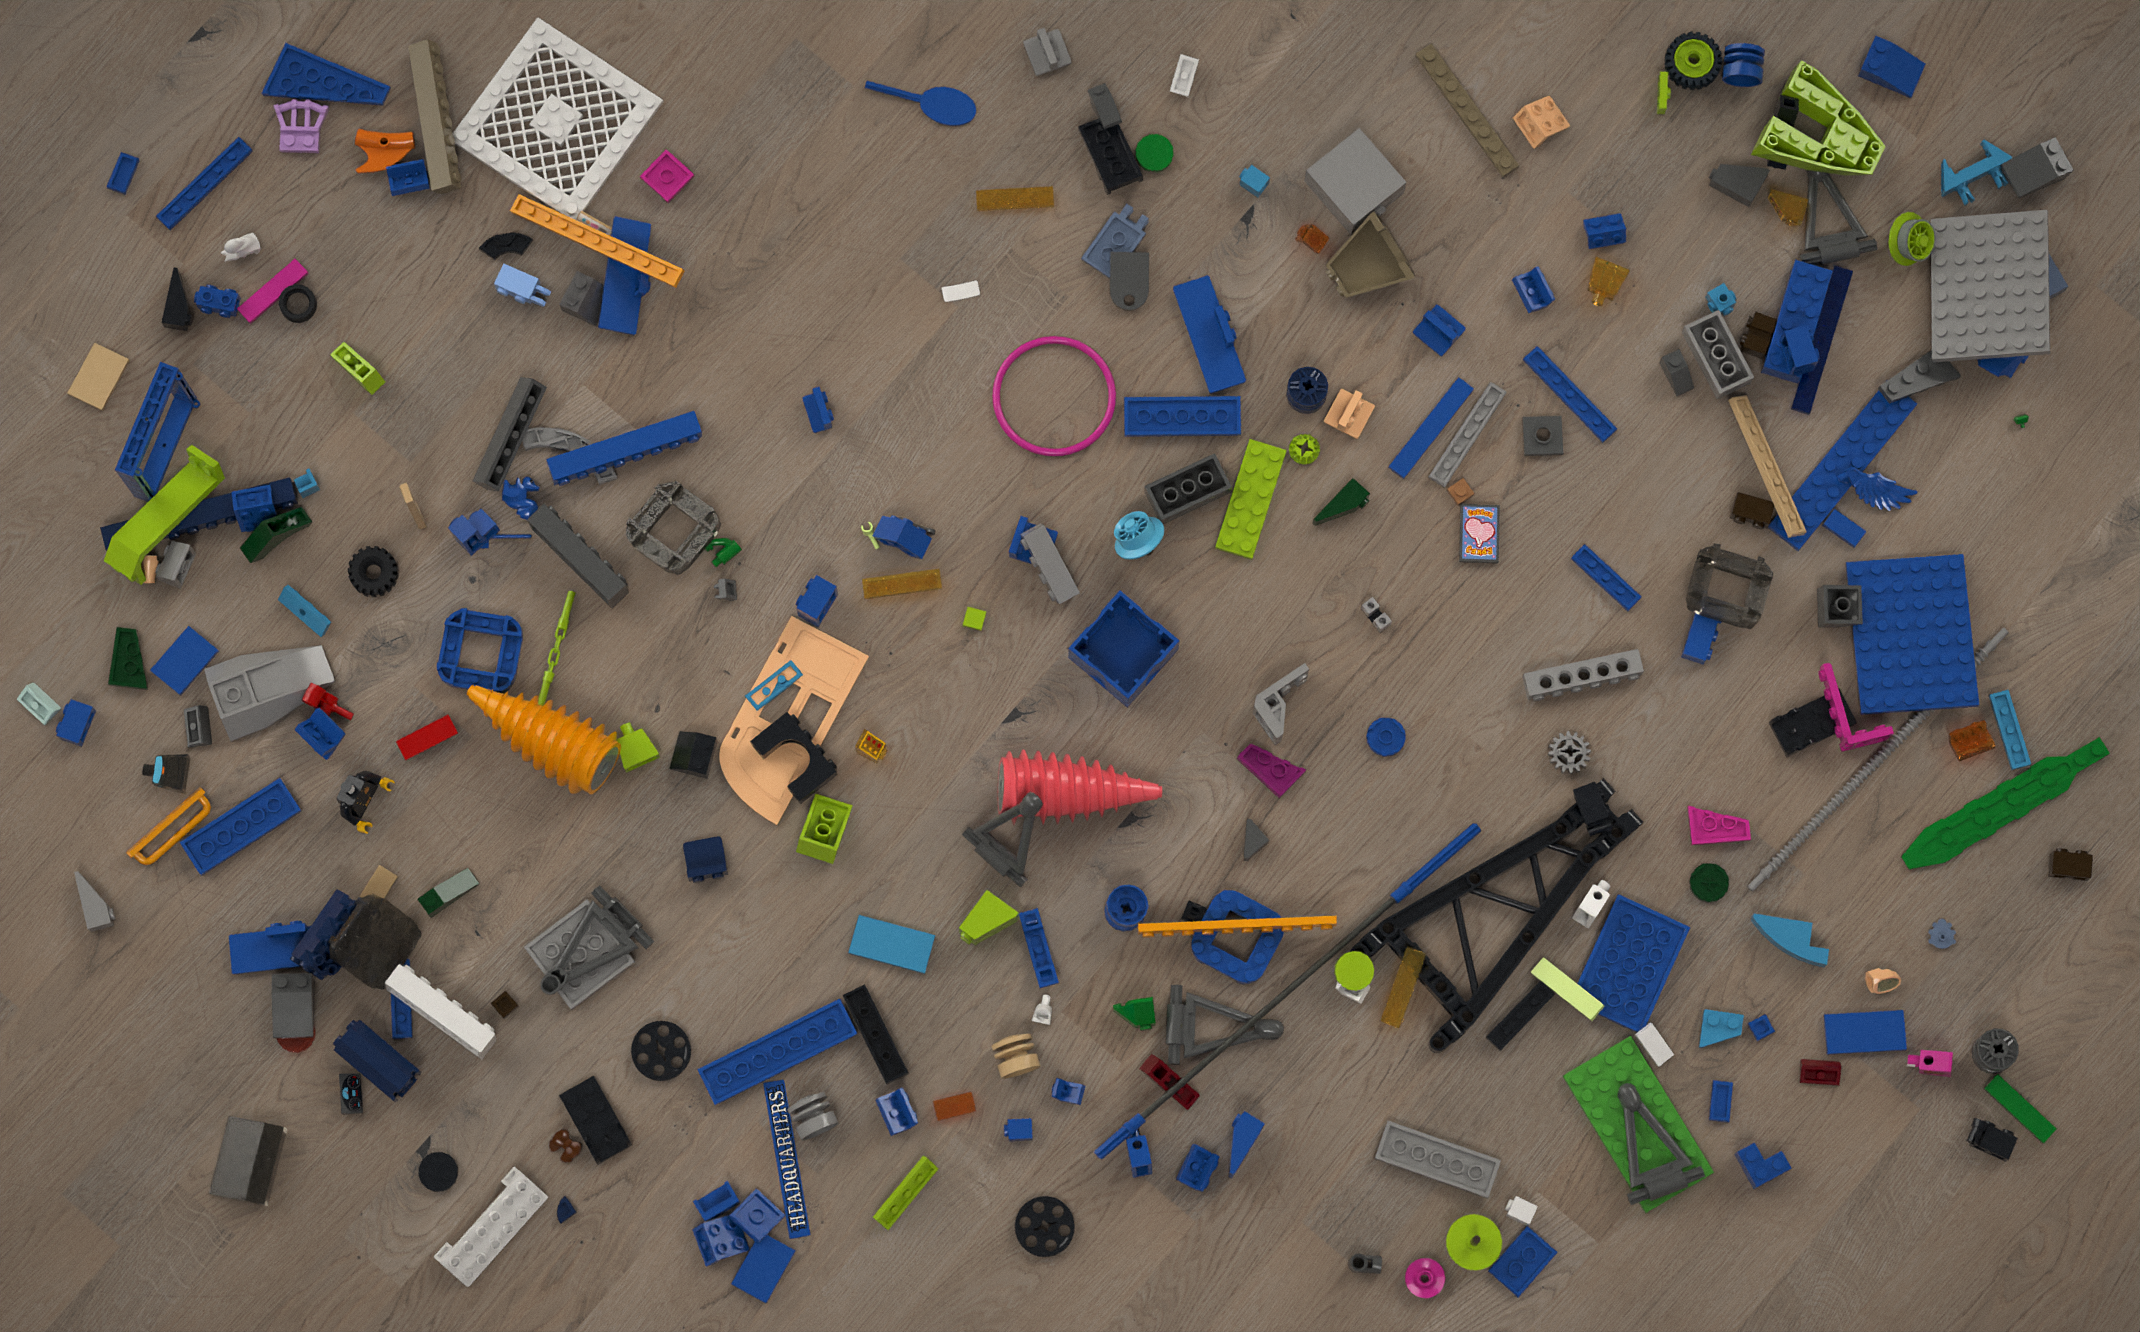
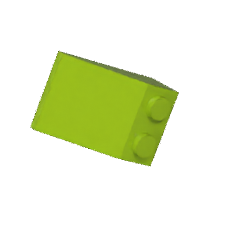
M815 793L796 852L833 864L853 805Z

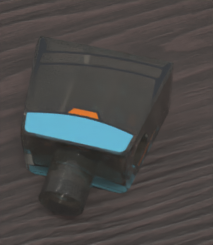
M188 754L156 756L154 765H143L142 775L152 776V783L156 787L186 794L191 758Z

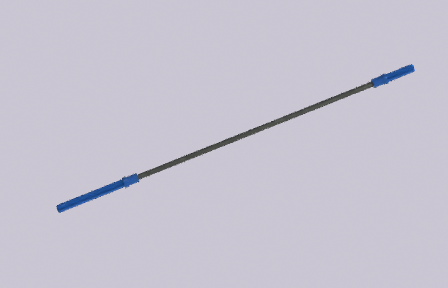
M1475 823L1471 824L1406 882L1400 884V887L1390 894V899L1141 1114L1137 1113L1128 1122H1125L1117 1132L1094 1151L1095 1155L1099 1159L1105 1158L1130 1135L1132 1136L1146 1122L1145 1119L1394 903L1398 904L1407 895H1410L1416 887L1481 832L1480 827Z

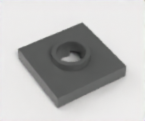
M1562 416L1522 418L1524 456L1563 455ZM1538 429H1548L1551 434L1550 438L1547 441L1539 440L1536 435Z

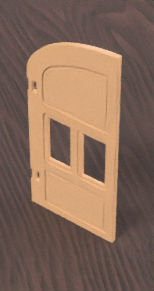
M791 616L751 691L792 660L803 675L793 683L801 687L788 711L789 715L794 714L798 719L811 694L832 704L812 740L815 746L817 744L821 746L869 656ZM782 643L787 644L782 654L778 653ZM791 666L751 696L757 705L771 695L780 675L785 676L788 681L797 675ZM765 687L770 689V694L767 696L762 692ZM746 698L721 744L719 752L721 769L727 782L742 801L756 813L778 825L793 798L787 786L807 770L810 755L803 746L796 743H787L777 748L763 760L750 741L772 723L759 717L765 705L757 711ZM738 728L740 731L734 739L731 736L735 729Z

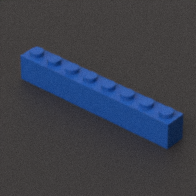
M691 411L546 459L547 466L554 485L559 484V486H563L576 478L578 480L585 479L589 476L588 474L594 472L596 474L603 473L612 466L615 468L621 467L626 464L625 462L631 460L634 462L639 461L649 454L658 455L667 448L676 449L685 442H697L702 437V431L695 411Z

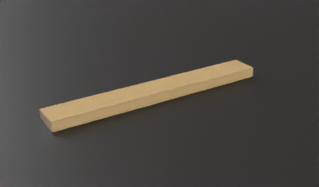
M1747 395L1732 397L1728 401L1788 538L1804 535L1807 531Z

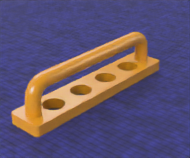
M199 787L133 845L126 854L130 858L134 857L143 865H151L210 813L211 804L204 796L206 792ZM198 800L203 805L202 811L152 855L144 857L140 853L144 846L194 802Z

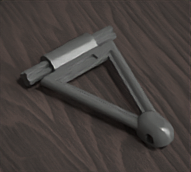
M1806 170L1809 184L1805 251L1817 249L1818 251L1800 254V261L1809 264L1820 262L1823 265L1860 257L1861 253L1877 250L1875 239L1857 242V240L1867 238L1868 236L1830 175L1824 172ZM1819 182H1823L1852 230L1815 238Z
M1028 792L1019 804L974 830L968 827L962 834L976 847L974 851L1003 877L1007 875L1020 887L1028 880L1023 874L1034 818L1043 806L1042 800L1035 793ZM1021 814L1025 819L1016 857L989 832Z
M600 885L591 894L604 908L601 909L592 900L554 969L550 970L541 980V989L547 995L555 994L566 983L638 949L639 947L630 939L631 937H634L645 949L654 943V940L642 929L643 925L616 897L612 898ZM595 917L622 946L566 973L565 967Z
M1171 985L1170 1004H1167L1165 1044L1169 1045L1168 1064L1180 1065L1181 1045H1184L1185 1059L1214 1051L1229 1038L1226 1037L1194 1046L1196 1006L1243 1023L1249 1021L1253 1016L1186 992V1005H1183V985ZM1260 1019L1253 1025V1031L1245 1032L1230 1046L1257 1039H1278L1284 1033V1026L1278 1020Z
M1631 1083L1622 1084L1618 1089V1098L1624 1109L1630 1187L1634 1188L1642 1184L1644 1185V1188L1627 1194L1630 1204L1633 1205L1646 1199L1653 1201L1688 1187V1183L1705 1177L1701 1166L1685 1172L1681 1170L1693 1165L1691 1160L1641 1101L1636 1087ZM1638 1111L1677 1160L1639 1174L1634 1112Z

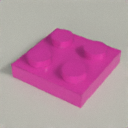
M667 149L640 175V179L667 203L694 178V174Z

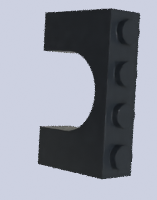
M786 712L750 742L763 760L777 748L787 743L799 744L807 750L810 755L807 770L787 786L788 790L801 805L837 776L835 770L837 766L831 759L827 761L823 756L825 752L819 744L815 746L812 743L811 739L813 737L810 733L798 726L800 721L794 714L790 716Z

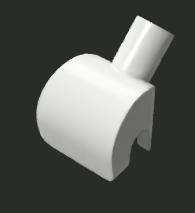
M1043 995L1041 1004L1036 1006L1032 1021L1050 1025L1052 1008L1049 1006L1051 998L1049 995Z

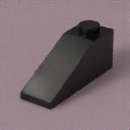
M173 267L161 323L165 328L187 331L188 326L192 325L193 315L191 314L181 273L178 268Z

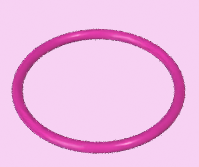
M1048 336L1037 338L1021 345L1004 360L994 380L992 399L994 412L1001 428L1017 445L1039 455L1064 456L1087 448L1104 433L1115 410L1116 388L1110 369L1100 355L1092 348L1071 338ZM1063 344L1081 350L1097 363L1107 382L1108 405L1102 422L1088 438L1070 447L1058 449L1043 448L1025 441L1011 429L1002 412L1000 389L1006 371L1021 354L1040 345Z

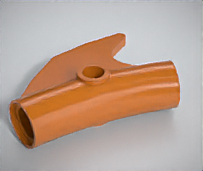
M358 129L355 145L359 146L368 155V161L358 167L356 172L374 173L384 171L387 166L397 164L412 149H415L413 132L384 133Z

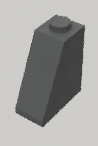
M1720 164L1718 169L1714 168L1709 176V179H1711L1709 186L1750 207L1770 170L1759 167Z

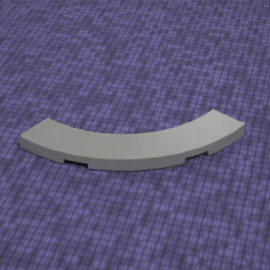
M544 427L527 429L522 440L525 451L534 448H556L569 452L593 444L586 438L571 431ZM613 467L607 468V471L596 474L594 472L599 485L618 479Z

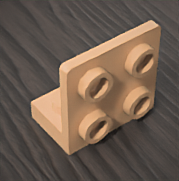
M1550 96L1525 105L1513 117L1533 149L1539 147L1549 136L1570 127V124Z

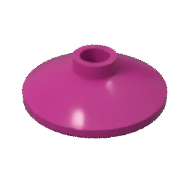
M1417 1259L1406 1270V1286L1413 1295L1419 1298L1434 1297L1442 1290L1445 1284L1444 1270L1433 1259ZM1422 1275H1426L1428 1277L1427 1282L1424 1283L1421 1281Z

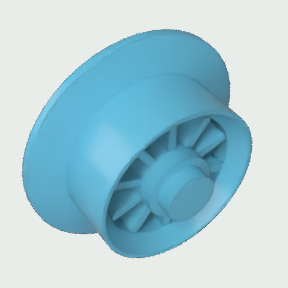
M1142 511L1127 514L1116 524L1114 529L1116 553L1121 558L1129 560L1151 555L1164 536L1163 523L1158 518L1148 517Z

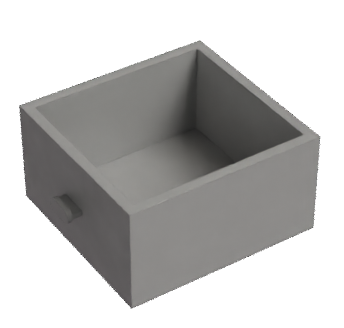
M1360 128L1308 168L1304 180L1350 235L1358 229L1372 212H1375L1378 216L1386 212V207L1404 194L1407 183Z

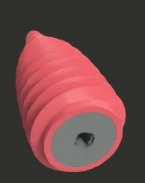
M1025 750L1021 751L1018 758H1013L1012 753L1008 751L1006 757H1001L999 764L998 813L1000 815L1021 802L1028 792H1033L1043 803L1042 808L1035 815V817H1040L1043 825L1048 816H1054L1058 824L1061 816L1069 815L1073 823L1075 816L1081 813L1084 814L1088 821L1090 813L1098 811L1100 816L1103 817L1104 811L1114 808L1117 813L1118 807L1131 806L1134 803L1157 800L1162 797V786L1142 781L1140 778L1128 777L1126 772H1123L1122 775L1115 773L1112 765H1109L1107 770H1103L1098 760H1095L1092 766L1089 767L1086 765L1083 756L1079 758L1077 764H1074L1069 754H1066L1062 762L1057 761L1054 752H1051L1047 760H1043L1040 751L1035 753L1033 759H1028ZM1020 814V815H1018V816L1012 818L1011 820H1012V822H1013V825L1015 824V822H1016V820H1017L1018 817H1024V816H1022V815Z

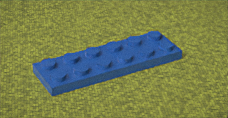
M1240 396L1124 397L1125 437L1241 436Z
M279 778L179 843L199 874L203 876L302 811L281 778Z

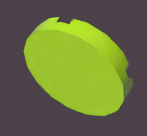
M1351 951L1344 953L1337 960L1334 974L1337 982L1343 988L1357 991L1364 989L1370 984L1374 976V967L1367 955L1362 952Z

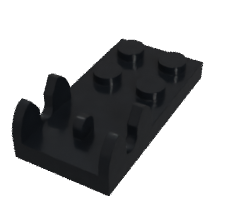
M1099 119L1078 126V130L1096 167L1099 180L1103 182L1106 195L1111 194L1113 190L1136 181L1139 183L1143 181V175L1119 124L1104 129Z
M1839 689L1849 727L1857 724V721ZM1825 696L1799 708H1793L1788 713L1782 716L1779 715L1769 722L1786 758L1835 735V720L1830 717L1829 708L1831 706L1829 700L1825 699Z
M594 1076L559 1095L597 1165L632 1146L630 1139Z

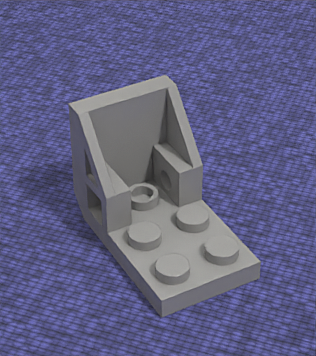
M1305 663L1256 695L1253 715L1274 745L1280 743L1283 737L1286 703L1282 698L1291 692L1290 689L1293 686L1299 687L1307 681L1309 668Z

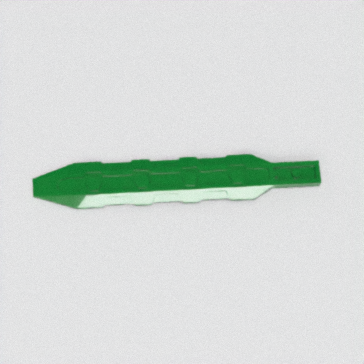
M2098 737L2068 756L2045 757L2030 766V769L2011 780H2006L1988 794L1979 799L1972 800L1949 817L1940 819L1923 829L1901 856L1902 860L1909 870L1949 861L1961 854L1967 847L1981 839L1988 838L2006 824L2015 819L2022 818L2030 813V810L2045 801L2052 800L2066 792L2076 774L2110 754L2101 738Z

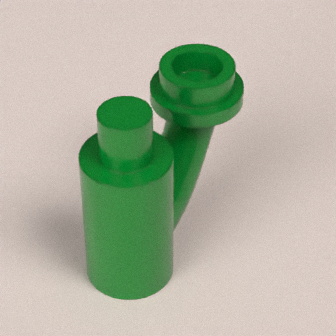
M704 538L700 543L707 552L713 550L712 546H725L715 554L716 558L711 561L715 567H718L721 563L725 565L742 551L736 541L728 538L710 540Z

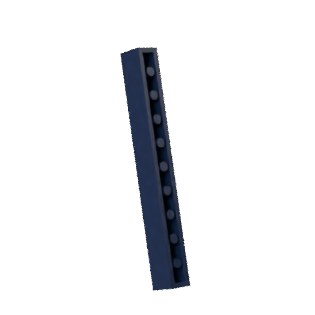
M290 477L251 487L270 485L275 510L279 508L290 509L294 507V504H298L293 481ZM232 493L202 500L163 539L169 538V540H173L185 533L192 535L198 533L200 529L207 528L210 530L217 528L219 524L226 523L229 525L236 523L237 519L233 509ZM129 520L100 527L106 551L112 536Z

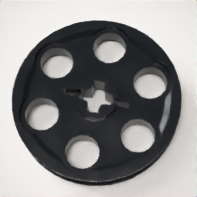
M655 1021L645 1025L637 1032L632 1042L631 1056L634 1065L642 1075L652 1080L666 1081L677 1077L685 1070L691 1057V1045L686 1033L679 1026L668 1021ZM661 1026H666L669 1029V1033L665 1037L658 1035V1029ZM643 1034H648L651 1037V1041L647 1045H643L639 1041L640 1036ZM678 1037L685 1040V1045L682 1048L674 1046V1040ZM656 1040L662 1048L666 1047L667 1049L664 1051L666 1061H664L660 1053L656 1054L658 1051ZM640 1054L648 1055L649 1059L646 1064L638 1063L637 1057ZM675 1057H680L683 1060V1064L679 1068H675L671 1064L672 1059ZM657 1065H661L665 1069L661 1076H656L653 1073V1069Z
M1041 1196L1029 1200L1021 1207L1016 1216V1237L1020 1245L1027 1252L1035 1256L1051 1257L1061 1253L1068 1247L1074 1235L1075 1223L1070 1209L1062 1201L1053 1197ZM1036 1202H1041L1044 1205V1211L1041 1213L1034 1212L1033 1205ZM1054 1207H1062L1064 1214L1061 1217H1055L1052 1213ZM1028 1217L1031 1220V1225L1028 1228L1021 1227L1019 1224L1021 1218ZM1045 1221L1046 1224L1056 1223L1048 1227L1047 1232H1044L1043 1229H1038L1034 1231V1229H1037L1040 1226H1042L1041 1222ZM1062 1225L1068 1226L1070 1228L1069 1235L1061 1236L1058 1232L1059 1228ZM1027 1237H1036L1037 1244L1034 1247L1027 1246ZM1053 1240L1056 1242L1057 1247L1054 1251H1048L1045 1248L1047 1241Z

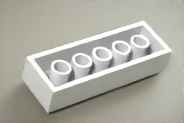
M399 964L385 982L387 991L482 1060L496 1042L494 1029L487 1023L482 1025L478 1021L479 1018L472 1012L466 1013L462 1009L463 1006L457 1001L453 1000L451 1002L448 1000L446 993L439 988L433 989L427 979L422 976L418 978L412 968L407 965L403 967Z

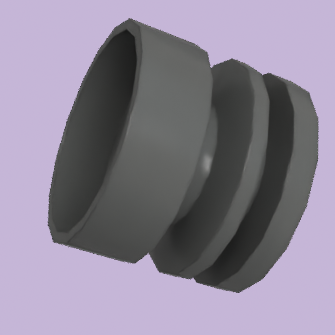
M2004 1029L1986 1031L1974 1042L1972 1047V1058L1975 1065L1981 1071L1988 1074H1997L2006 1070L2016 1061L2019 1054V1045L2016 1038ZM1999 1046V1053L1995 1054V1047Z

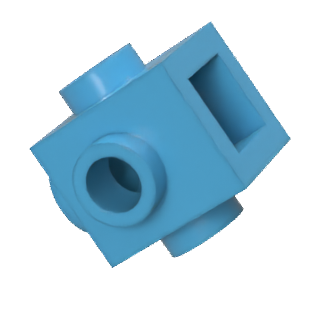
M1724 283L1709 291L1705 297L1708 301V308L1712 313L1719 310L1721 314L1726 316L1734 310L1736 296L1732 290H1728Z

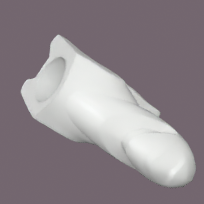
M250 233L227 241L221 254L226 255L225 261H232L240 257L245 258L252 253L259 254L261 247L255 234Z

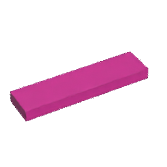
M294 259L239 306L237 310L251 324L279 300L285 288L299 283L309 273Z

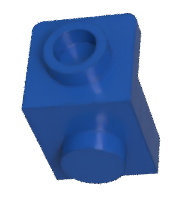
M1056 1078L1052 1086V1097L1062 1102L1081 1105L1086 1086Z

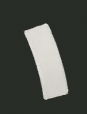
M977 280L942 287L945 302L980 295Z

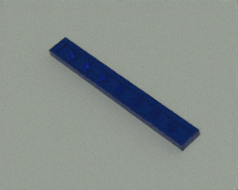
M1838 266L1833 268L1813 336L1814 341H1812L1814 348H1817L1819 351L1820 359H1818V363L1813 371L1802 374L1791 410L1807 415L1811 413L1853 274L1851 270Z

